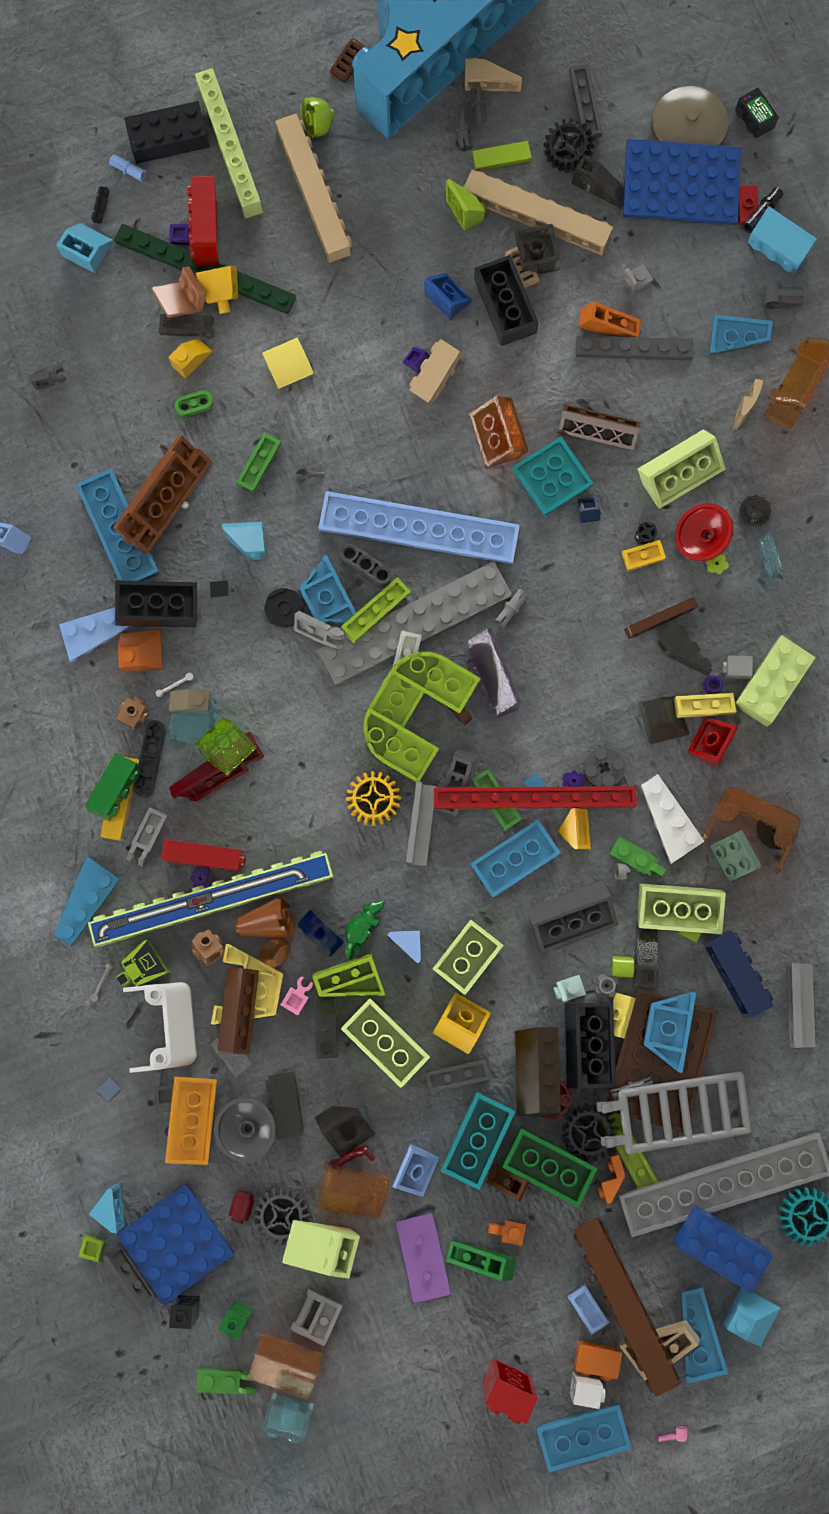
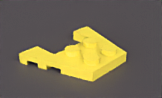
M226 944L223 962L244 966L243 969L259 970L254 1018L277 1015L284 974L236 947ZM214 1005L211 1024H221L222 1006Z

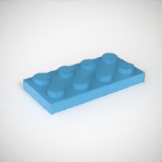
M536 820L470 863L491 897L494 898L561 854V852L540 821Z
M619 1403L536 1426L548 1473L632 1449Z

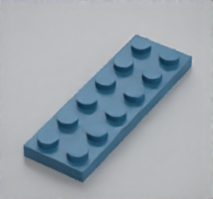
M112 468L77 483L76 487L118 579L145 581L160 574L150 552L145 554L123 541V537L113 529V526L128 507V502Z

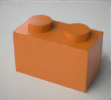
M577 1340L573 1364L574 1369L581 1376L590 1377L593 1374L598 1375L599 1379L605 1381L618 1380L622 1351L617 1347Z

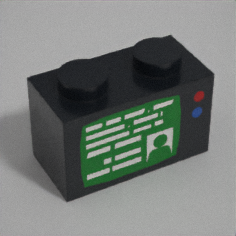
M759 88L740 97L735 108L738 117L742 118L747 130L755 138L774 129L779 118Z

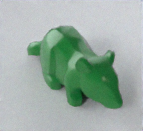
M384 900L364 904L360 915L351 920L346 926L345 937L347 945L345 957L351 960L371 935L370 928L373 927L375 929L380 923V920H375V916L383 909Z

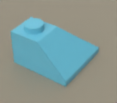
M262 522L222 524L227 540L246 557H250L253 560L267 557L266 532Z
M741 1287L722 1324L732 1333L761 1347L780 1307L758 1294L750 1293Z

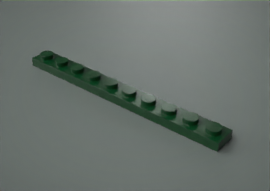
M123 223L114 238L115 243L181 271L183 267L189 266L195 276L198 272L226 267L220 263L219 266H195V258H191L190 251ZM237 271L239 295L289 314L296 300L295 294Z

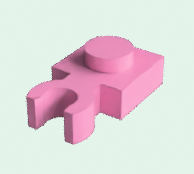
M303 976L297 981L298 988L294 989L291 987L281 1003V1006L298 1016L309 999L308 996L304 995L305 992L313 987V982H310L308 987L302 986Z

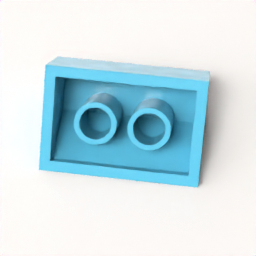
M768 206L752 231L747 243L753 249L765 254L769 260L780 264L785 271L795 275L809 256L817 238Z

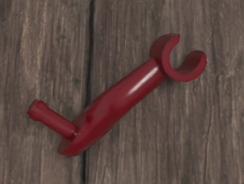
M362 1146L347 1152L339 1159H331L327 1168L330 1164L335 1163L338 1167L334 1173H337L340 1166L354 1158L362 1157L365 1154L371 1161H374L375 1156L367 1151L368 1146Z

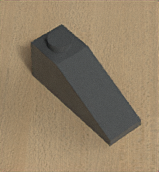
M456 749L444 788L466 787L476 754ZM437 809V811L457 816L459 810Z

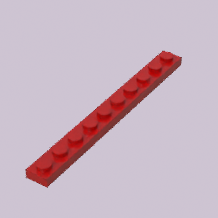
M636 786L433 788L434 809L637 807Z

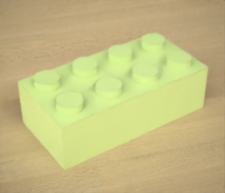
M781 635L735 701L736 707L768 727L773 723L816 657Z
M371 998L341 1028L400 1088L430 1058Z

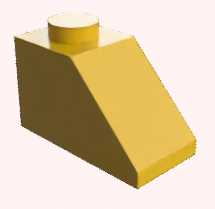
M197 338L182 343L168 358L172 367L186 379L213 351Z

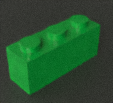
M116 753L114 754L85 804L88 812L109 822L113 817L117 816L120 810V803L128 797L132 782H136L140 775V769L136 762Z

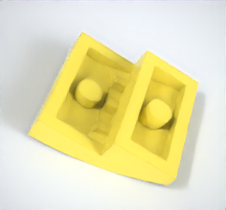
M298 338L262 353L278 389L314 374Z

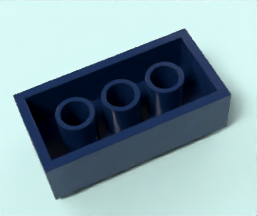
M732 931L723 932L703 943V946L742 1016L752 1018L773 1007L774 1005L771 1002L773 997L769 990L764 989L761 982L763 979L757 970L754 971L750 964L752 959L747 952H743L740 946L742 942L737 933L733 934Z

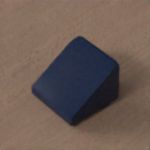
M598 498L578 499L581 523L599 521L601 509Z

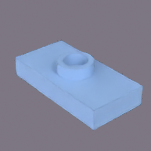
M585 1284L567 1296L592 1335L609 1324L608 1319Z

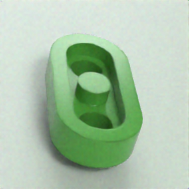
M201 390L179 397L175 402V410L181 417H190L209 411L213 407L214 400L208 391ZM206 400L207 403L202 405L201 402ZM184 406H188V407H189V408H188L187 410H185V411L182 410V408H183Z

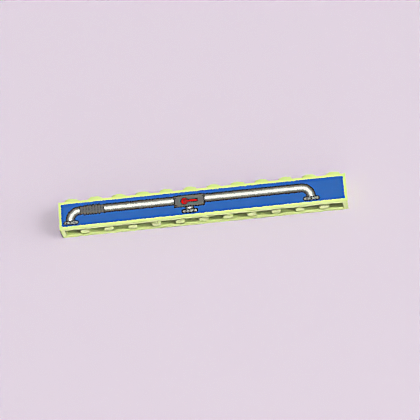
M322 851L314 852L307 859L297 857L291 859L290 864L283 865L282 862L271 865V869L266 871L263 868L251 871L252 875L244 877L243 874L231 877L232 880L225 883L224 880L215 881L208 888L198 886L192 888L193 892L187 894L184 891L172 894L173 898L165 900V897L152 900L153 904L145 906V903L134 905L133 909L129 911L120 909L114 911L112 916L106 917L104 914L93 917L94 921L88 922L93 944L95 947L105 946L333 879L334 876L327 853L322 854Z

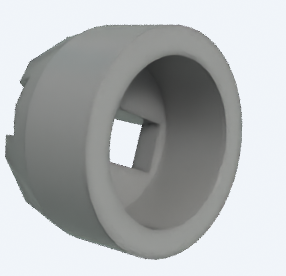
M626 864L615 865L614 876L616 880H625L630 876L629 866Z

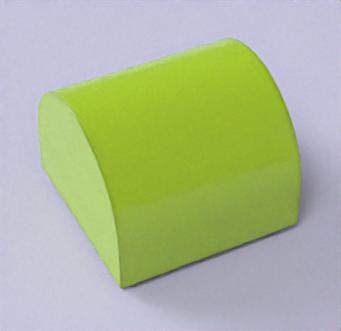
M612 956L611 977L633 978L634 958Z

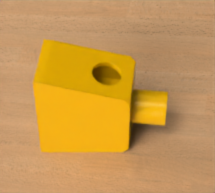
M226 266L196 273L199 283L206 292L205 300L207 304L217 303L219 314L231 312L228 300L238 299L237 267Z

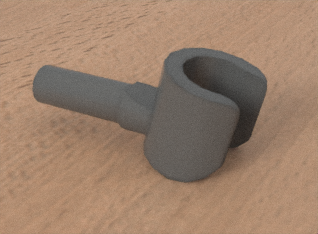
M304 467L296 472V474L302 475L296 479L300 483L304 482L307 478L324 477V472H309Z

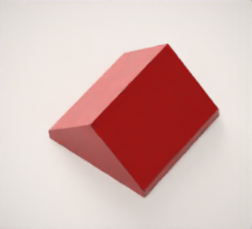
M706 717L687 752L715 767L721 762L739 727Z

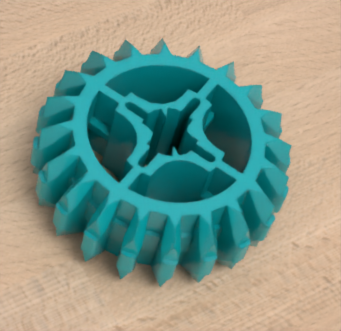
M803 1187L802 1192L797 1188L795 1189L796 1196L789 1192L788 1197L790 1200H782L786 1207H779V1210L784 1212V1215L778 1216L780 1220L785 1221L780 1224L781 1228L786 1229L784 1234L791 1236V1241L793 1242L798 1240L801 1246H804L806 1242L807 1246L812 1247L813 1240L817 1245H821L820 1238L828 1241L825 1234L829 1233V1198H824L825 1193L821 1191L817 1194V1189L812 1188L810 1192L807 1187ZM808 1200L802 1209H795L800 1202ZM816 1201L822 1208L823 1218L816 1214ZM809 1213L812 1217L816 1219L811 1218L810 1220H806L801 1215ZM792 1216L799 1218L800 1233L794 1227ZM814 1225H821L816 1231L808 1234V1231L811 1232V1228Z

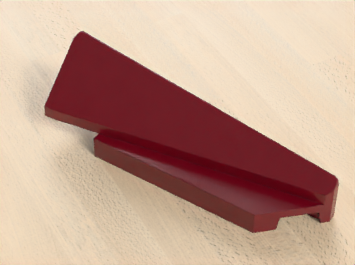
M247 732L169 787L170 793L173 798L180 796L187 797L190 801H198L248 772L246 764L263 758L264 754L251 732Z

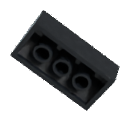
M613 1002L564 1003L567 1088H616Z

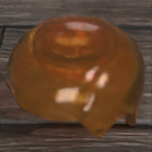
M283 937L271 938L260 951L259 959L270 967H277L283 964L288 959L291 951L289 942Z

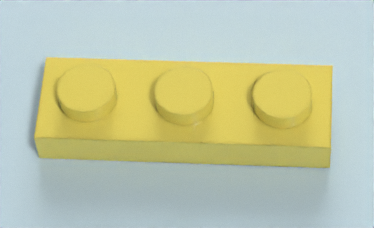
M733 693L676 696L674 698L677 718L734 715L737 712Z

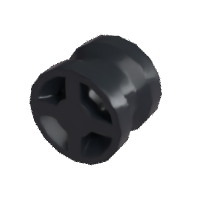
M651 522L641 523L635 535L638 543L644 545L653 542L657 535V528Z

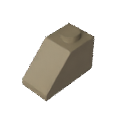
M184 689L170 691L169 712L210 714L211 693L209 690Z

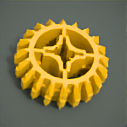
M371 771V777L368 778L365 772L363 773L364 780L357 776L358 784L350 783L354 790H347V793L352 795V797H346V801L353 803L349 804L347 808H355L351 815L356 816L359 814L357 817L358 822L365 818L364 825H368L369 820H372V826H376V820H379L380 824L383 825L384 821L382 818L385 817L390 821L391 818L388 814H397L392 808H400V804L395 803V801L401 800V796H394L400 790L399 788L392 789L396 785L395 781L388 784L390 776L387 775L383 780L382 772H379L378 778H376L375 772ZM376 783L383 785L390 795L378 793ZM370 784V790L367 794L357 796L362 787ZM373 789L376 797L379 796V799L374 803V809L371 800H367L372 797ZM390 801L388 807L383 812L377 814L378 805ZM357 802L368 804L371 814L363 812L358 807Z

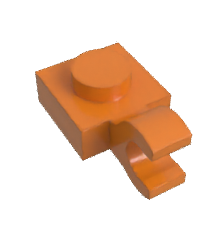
M505 1219L504 1225L489 1222V1233L502 1235L501 1242L518 1246L523 1245L526 1229L525 1223Z

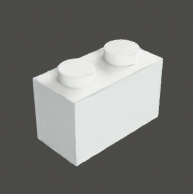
M576 1371L572 1372L569 1393L573 1404L600 1409V1402L604 1403L605 1389L598 1375L591 1374L590 1377L579 1375Z

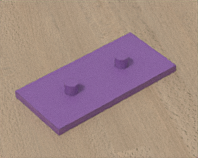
M433 1213L396 1221L413 1302L417 1303L451 1295Z

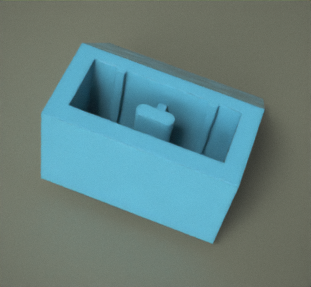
M79 223L66 229L56 246L62 257L95 273L114 241Z

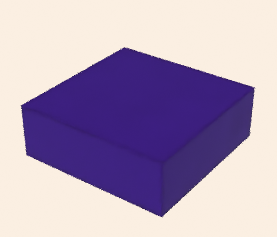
M170 224V243L174 245H189V224Z

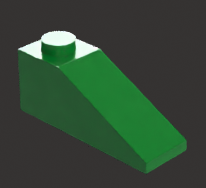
M451 1240L446 1262L500 1281H507L513 1279L517 1258Z

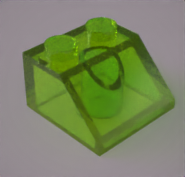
M225 717L218 721L195 743L204 759L226 775L257 748L234 723Z

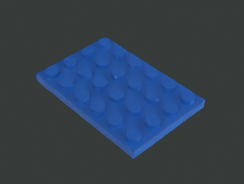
M627 139L623 217L736 225L738 222L741 147Z

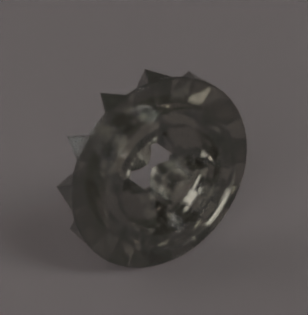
M757 494L748 496L741 503L739 510L742 520L751 526L765 524L772 512L770 502H767L765 497L757 496ZM759 504V511L761 513L757 512L754 516H751L753 514L751 507L755 508Z

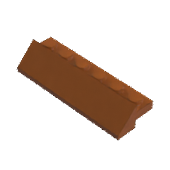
M178 435L113 526V529L123 537V541L148 554L212 461L200 449L194 448L182 435Z

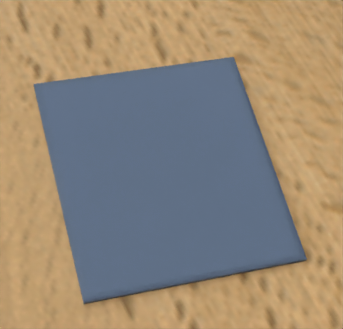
M109 1077L97 1091L108 1102L121 1088Z

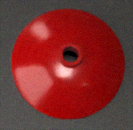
M711 503L697 505L689 509L679 520L675 531L676 545L679 551L690 560L702 562L714 559L722 554L730 544L734 530L733 521L728 512L719 505Z

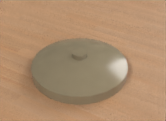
M695 86L679 87L665 94L656 105L652 117V132L656 141L721 145L728 129V114L722 101L712 92Z

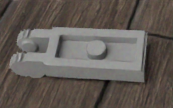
M298 611L295 613L294 631L334 649L344 647L342 640L345 634L344 630L332 627L303 612Z
M150 807L148 808L131 843L133 845L127 855L128 861L131 862L134 859L139 847L144 849L138 860V865L144 866L169 817L168 815Z

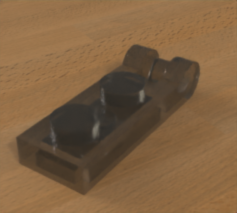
M160 314L159 333L160 335L203 336L205 338H213L214 330L212 325H214L215 317L211 315L185 314L168 318L166 314ZM199 324H205V328H199Z

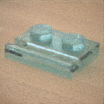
M771 532L764 534L760 542H758L768 579L777 578L783 570Z

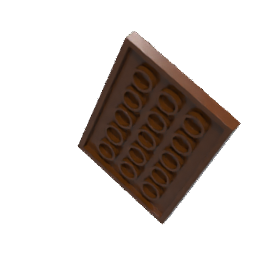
M636 988L634 998H636L615 1066L616 1088L628 1085V1082L632 1081L633 1083L647 1077L651 1078L653 1084L701 1077L718 1011L694 1004L683 1073H680L643 1045L650 1004L671 997ZM698 1086L687 1088L690 1117ZM609 1088V1092H608V1096H607L606 1102H609V1101H613V1100H614V1099H612V1097H611L610 1090H613V1089H616V1088ZM678 1089L667 1091L672 1130L684 1133ZM659 1093L647 1094L651 1124L663 1127ZM639 1095L634 1099L632 1097L628 1098L630 1117L642 1121ZM620 1110L612 1111L614 1113L621 1114Z

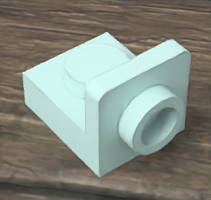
M580 975L556 982L557 987L553 988L557 1000L561 999L562 1002L586 995Z

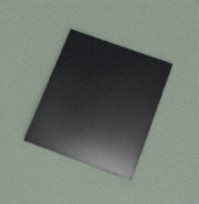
M228 580L210 582L211 597L229 596Z

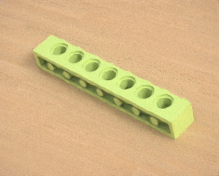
M211 68L196 73L197 85L243 215L246 219L263 213L261 201L214 70Z

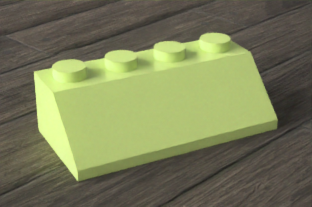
M703 429L637 470L643 486L660 509L726 469L716 437Z
M639 884V928L722 934L726 893L717 889Z

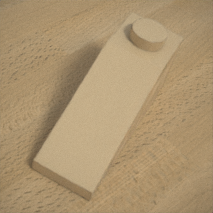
M465 59V91H470L472 87L476 91V86L482 88V91L521 92V76L485 59Z

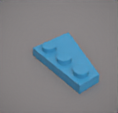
M714 315L709 355L769 343L773 321Z

